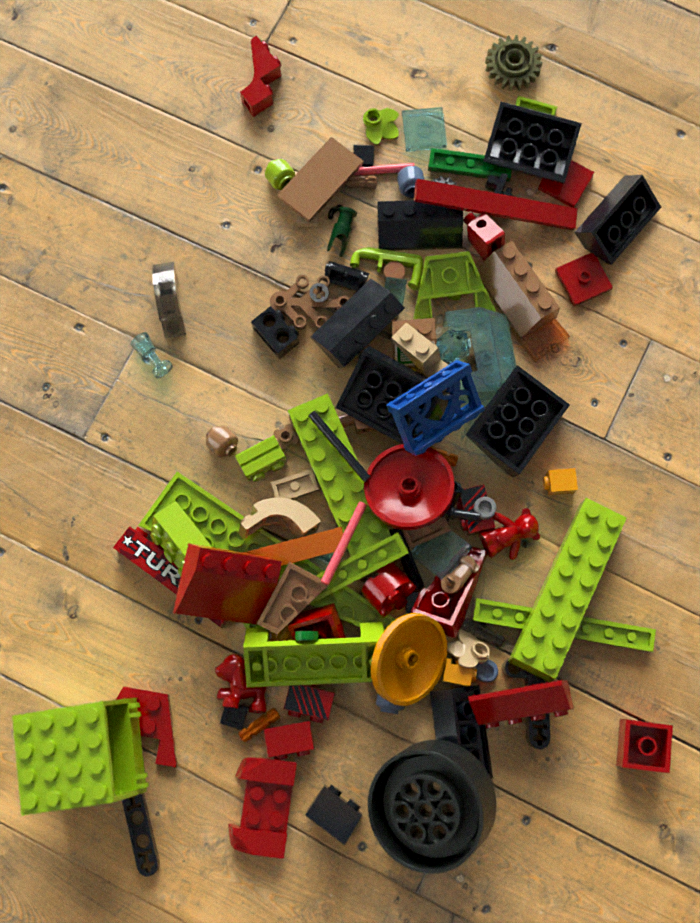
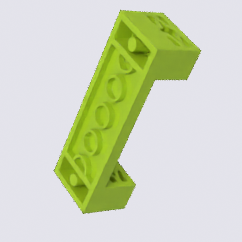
M383 622L360 623L361 637L318 639L317 641H270L269 630L266 628H246L243 649L247 687L372 682L371 661L376 644L384 632Z

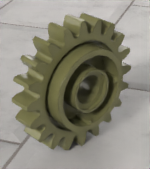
M507 35L506 42L499 38L498 44L493 43L492 49L488 50V57H486L485 64H487L486 72H490L489 79L495 78V85L501 82L502 89L509 85L510 91L513 90L514 86L520 91L522 84L528 88L530 82L534 83L536 77H539L543 62H541L542 54H537L539 48H532L533 41L526 44V37L519 41L518 35H515L514 40H511L510 36Z

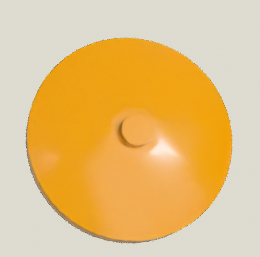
M421 613L403 615L392 622L379 638L372 656L371 677L375 690L386 701L398 706H408L417 703L431 692L440 679L447 658V640L443 628L435 619Z

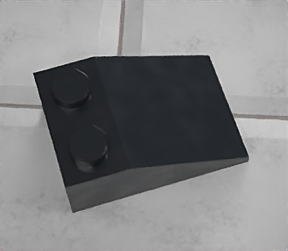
M331 784L329 787L324 785L308 807L305 815L345 846L362 816V812L359 811L361 807L352 799H349L347 802L340 796L342 792Z

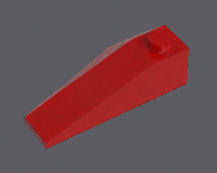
M466 544L449 562V566L441 574L438 573L434 577V581L419 593L411 613H421L435 619L443 628L445 635L456 638L467 613L487 556V551ZM467 555L471 556L479 566L478 572H472L459 592L455 594L446 593L441 586L443 577L450 574L460 565V559Z

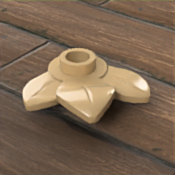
M459 629L457 634L458 641L447 643V651L453 657L459 658L458 663L462 667L474 668L477 664H483L489 659V647L485 643L478 641L476 636L468 631Z

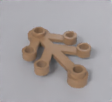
M301 274L296 278V283L287 291H278L271 296L270 306L275 311L278 309L280 312H284L294 322L295 327L302 330L307 326L306 318L298 315L292 308L300 307L315 323L316 328L319 329L321 326L318 325V322L320 320L326 322L327 318L320 316L313 308H335L338 310L341 307L340 302H347L350 298L348 296H340L338 299H326L324 302H316L310 297V290L301 298H292L300 289H305L309 285L308 277ZM326 275L320 276L317 279V283H320L321 280H326L328 282L326 287L329 288L330 279ZM305 279L306 283L303 285L299 284V280ZM317 287L318 290L315 288L313 293L317 296L322 291V287ZM279 298L284 299L282 304H278L276 301ZM301 319L304 321V324L297 325L296 322Z

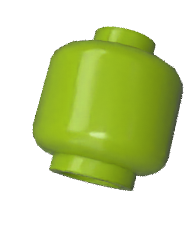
M284 159L272 160L268 163L265 170V178L275 190H282L295 176L294 170Z

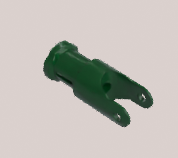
M349 207L339 208L340 215L337 223L334 224L327 251H330L335 237L340 239L342 242L340 257L345 253L352 232L351 225L353 219L357 216L356 211Z

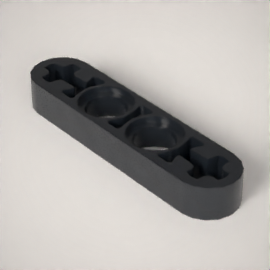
M142 793L135 797V803L141 802V806L130 810L129 806L134 805L132 798L123 799L122 804L137 869L141 875L147 877L157 872L160 860L145 795ZM135 811H140L144 815V820L141 824H135L132 821V814ZM141 834L147 835L149 838V845L146 848L140 847L137 843V838ZM150 849L152 853L148 854L149 862H154L151 871H149L148 867H143V864L146 862V856H140V853Z

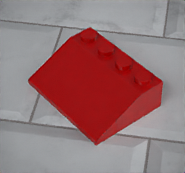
M188 543L173 613L257 625L278 584L282 561L265 556Z

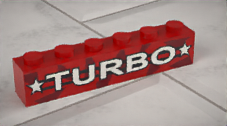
M129 526L113 548L177 595L181 578L177 571L178 567L174 562L170 563L164 555V549L160 545L157 546L146 538L148 534L139 527L134 530ZM208 618L221 628H223L225 624L228 622L225 620Z

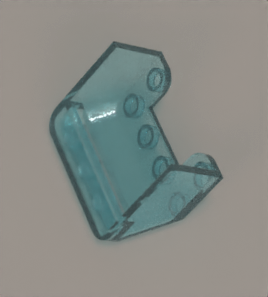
M482 307L445 312L443 327L448 326L453 332L470 331L477 371L471 372V376L480 401L492 399L516 367L507 317L502 313ZM460 379V390H464L462 381ZM466 395L459 396V399L466 403L469 402Z

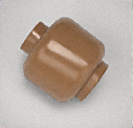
M224 425L214 426L206 434V445L217 457H230L237 451L238 437L228 427Z

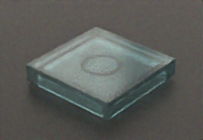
M443 107L402 111L406 152L429 150L431 148H447Z
M449 531L415 546L411 553L417 562L442 580L443 577L450 574L456 568L460 559L467 555L472 546L453 531Z

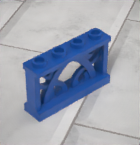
M456 360L386 405L389 413L394 418L404 443L405 451L414 455L422 454L427 448L441 442L445 436L459 430L462 425L477 418L480 413L485 411L471 376L472 369L470 364ZM460 379L462 381L464 390H460ZM447 388L445 392H450V394L443 395L442 391ZM466 395L469 403L460 408L461 404L466 402L459 399V396ZM434 396L448 400L446 410L440 420H431L424 417L430 409L431 398ZM424 403L423 409L419 408V406ZM406 414L413 419L409 424H407L404 417ZM419 423L415 429V434L418 435L420 431H423V433L413 439L412 430Z

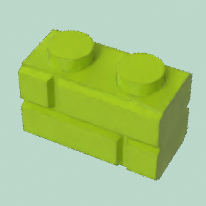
M274 435L235 455L247 480H253L254 482L264 478V473L273 470V472L280 470L285 466L284 463L287 462Z

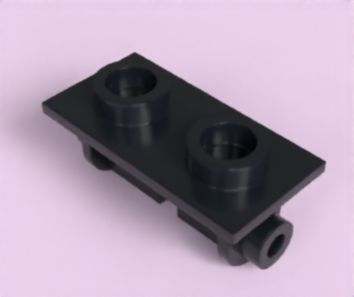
M331 261L325 267V275L330 279V283L358 291L367 282L369 276L367 272Z

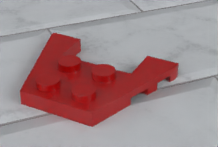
M123 687L116 700L137 698V703L140 702L138 712H141V717H139L141 736L160 740L155 764L177 767L169 694Z

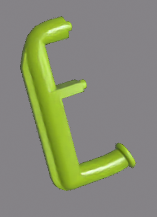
M372 247L359 249L352 254L350 266L354 269L359 267L360 258L378 261L377 272H381L383 263L388 264L392 261L399 262L404 267L413 268L412 278L408 282V287L416 291L419 289L423 270V258L420 255Z

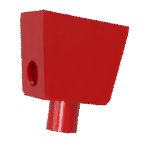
M469 213L464 217L463 222L467 225L468 241L484 261L495 250L505 245V232L487 214L483 213L476 217L473 213Z

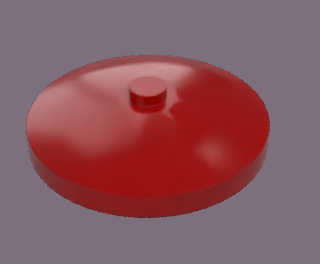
M404 444L393 446L378 455L367 470L371 476V479L364 483V493L368 506L381 522L390 527L401 530H416L427 527L438 521L447 512L453 501L455 481L452 469L447 460L430 447L424 453L414 455L405 451Z

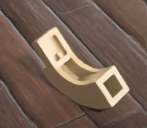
M269 498L253 505L251 514L241 520L238 533L245 539L266 525L278 524L288 528L296 538L315 533L321 521L308 507L297 501L287 498Z

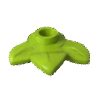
M371 108L364 113L363 123L367 127L366 136L370 142L379 145L382 138L392 140L399 136L398 129L394 124V121L399 117L397 111L391 108H385L380 111L376 108ZM375 118L377 121H370V119Z

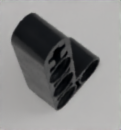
M509 658L502 664V671L505 676L509 678H525V687L548 683L520 667L516 674L510 673L508 670ZM550 713L545 714V719L539 721H531V717H526V740L531 747L544 749L549 745ZM532 724L543 725V728H538L539 735L543 736V740H539V744L533 740V736H537V728H532Z

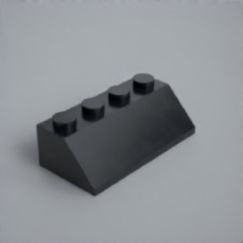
M643 174L625 175L574 233L586 250L607 264L612 265L661 209V205Z
M414 200L378 201L379 249L395 251L462 248L463 210L414 202Z
M369 279L310 338L338 368H343L405 307L389 290L374 280Z
M480 685L431 691L430 697L436 740L452 742L468 750L481 762L492 779L493 773L485 724L478 725L468 698L469 696L481 695Z

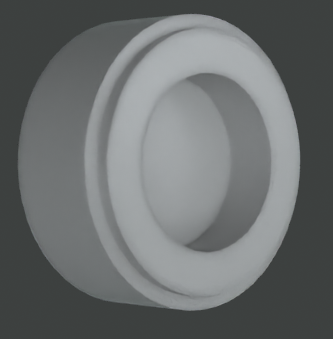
M480 497L474 503L473 512L481 513L482 520L490 519L496 512V504L490 497Z

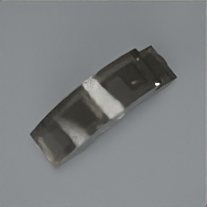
M168 262L153 265L152 275L155 300L165 339L186 335L179 300V281L175 263Z

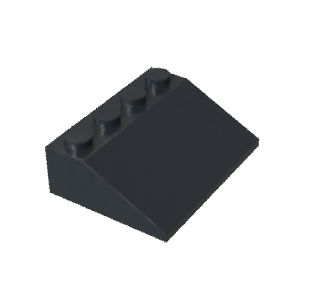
M500 102L483 162L564 184L582 123Z
M369 346L363 350L335 408L393 440L404 444L394 418L389 413L386 405L428 377ZM436 396L431 398V406L428 413L424 416L425 418H431L441 400ZM424 403L420 405L419 408L423 409ZM407 414L404 416L407 424L413 420ZM417 423L412 430L413 439L421 435L423 432L420 431L418 435L415 434V429L419 423Z
M517 365L485 407V411L479 415L465 435L497 466L514 478L520 475L570 404Z

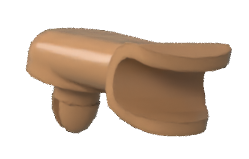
M467 555L460 559V565L450 574L443 577L441 586L446 593L455 594L459 592L472 572H478L479 566L471 556Z

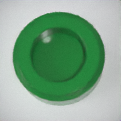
M295 631V640L317 641L318 631Z

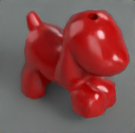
M238 654L228 655L215 668V673L217 677L229 683V688H220L216 699L223 701V708L238 709L240 699L252 697L253 700L249 706V713L264 714L267 708L265 699L267 687H247L244 658Z

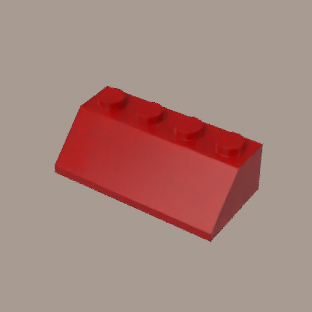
M565 680L468 697L478 725L485 724L486 729L500 727L499 722L508 720V724L512 725L522 723V718L531 717V721L545 719V714L554 713V717L569 715L568 710L574 709L569 684Z

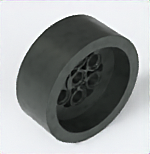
M425 740L409 746L389 759L378 770L369 789L368 815L375 837L390 857L404 867L416 872L437 874L457 868L486 840L495 822L497 809L496 794L488 772L472 753L452 742ZM433 782L440 786L441 792L434 788ZM411 783L417 786L418 792L411 788ZM447 803L453 805L455 813L448 809ZM402 804L407 806L409 813L403 810ZM425 804L431 807L432 813L425 809ZM416 825L423 830V834L417 831ZM439 825L445 828L446 834L439 830Z

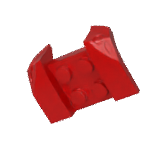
M255 757L242 759L235 775L239 779L246 780L240 826L228 824L230 844L235 850L256 856L284 859L290 802L297 762Z

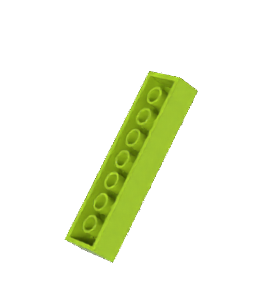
M327 393L289 409L288 414L337 528L342 526L344 533L359 501L367 505L347 546V551L350 557L390 537L391 534L387 525L381 522L370 510L365 497L362 479L308 417L310 413L316 411L356 458Z
M588 498L582 501L508 662L547 682H552L557 678L627 517Z

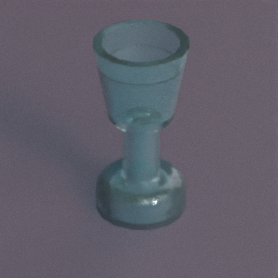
M147 332L139 334L131 341V347L144 358H149L153 363L152 373L156 378L165 376L173 368L169 360L161 361L156 355V348Z

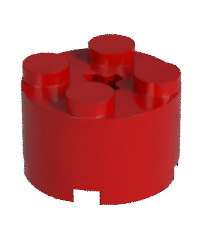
M389 563L377 570L379 575L374 579L370 576L361 590L364 597L382 617L387 616L395 608L397 610L402 609L408 603L406 598L416 588L415 584L394 563Z

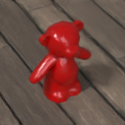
M528 508L522 509L521 515L514 522L506 516L495 512L493 515L494 520L503 526L479 533L484 550L487 551V555L490 558L495 557L505 547L511 545L509 558L515 560L519 552L521 538L540 539L538 521Z

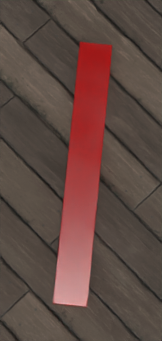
M417 179L415 182L414 202L479 214L485 213L490 216L572 231L576 229L578 208L423 179Z

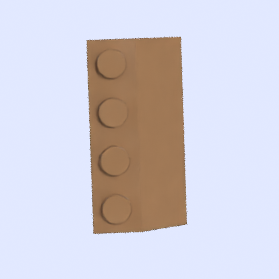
M513 241L495 250L477 268L484 287L521 339L557 318L560 309L559 305Z

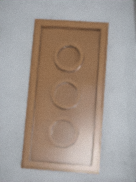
M330 137L278 193L277 198L310 223L363 165V160L333 137Z

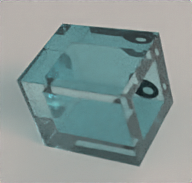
M447 330L436 340V346L439 349L442 361L452 363L462 359L469 353L468 336L465 332Z

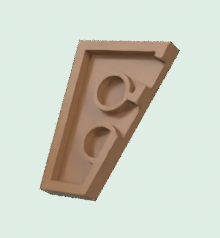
M289 562L257 624L278 634L327 585L320 582L321 578Z

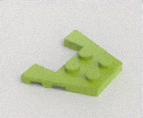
M469 251L425 257L413 319L433 318L432 298L473 293L475 315L496 313Z

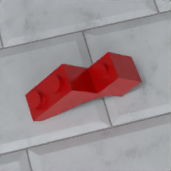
M257 35L251 39L254 77L251 83L240 91L242 103L253 117L273 105L272 95L274 93L269 84L281 77L280 67H282L278 57L272 56L266 42H261Z

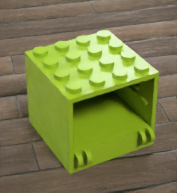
M137 698L100 701L12 716L21 816L114 803L147 792V787H149V782H146L148 772L145 773L139 725L141 712H138L140 702L137 703Z

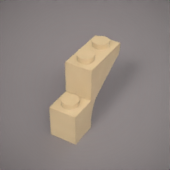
M405 323L391 337L397 347L419 368L424 376L429 378L448 366V364L441 360L438 347L408 323Z

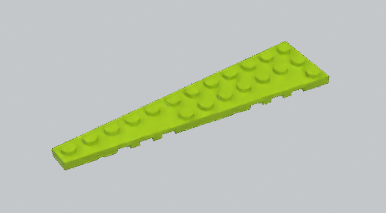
M179 472L175 473L138 525L151 532L153 515L176 501L213 548L243 553L281 543V541L262 528L243 539L238 532L240 522L244 516ZM307 559L293 563L313 575L324 571ZM287 565L281 566L278 582L280 581ZM347 586L310 604L318 608L334 603L340 619L359 628L360 623L383 622V629L385 631L396 620L389 614L382 617L367 599Z

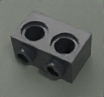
M270 306L253 319L251 325L273 353L281 359L299 344L297 337L299 333L292 325L288 326L284 322L286 319L278 309L275 311ZM269 320L275 321L272 327L265 326V323ZM281 336L289 337V340L285 343L278 341Z

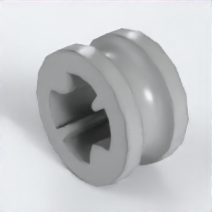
M316 283L310 288V297L316 302H324L329 296V290L325 284ZM317 287H322V291L325 292V296H321V299H317L316 294L313 293L315 288L318 290Z

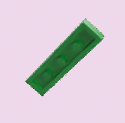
M431 148L428 171L488 179L489 175L501 177V174L504 173L508 175L506 179L508 182H510L512 173L510 169L484 163L485 155Z

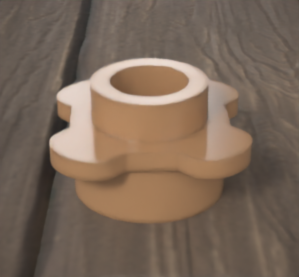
M290 424L285 425V428L281 430H275L273 433L275 438L278 439L281 449H286L292 444H297L299 441L298 436L293 432V426Z

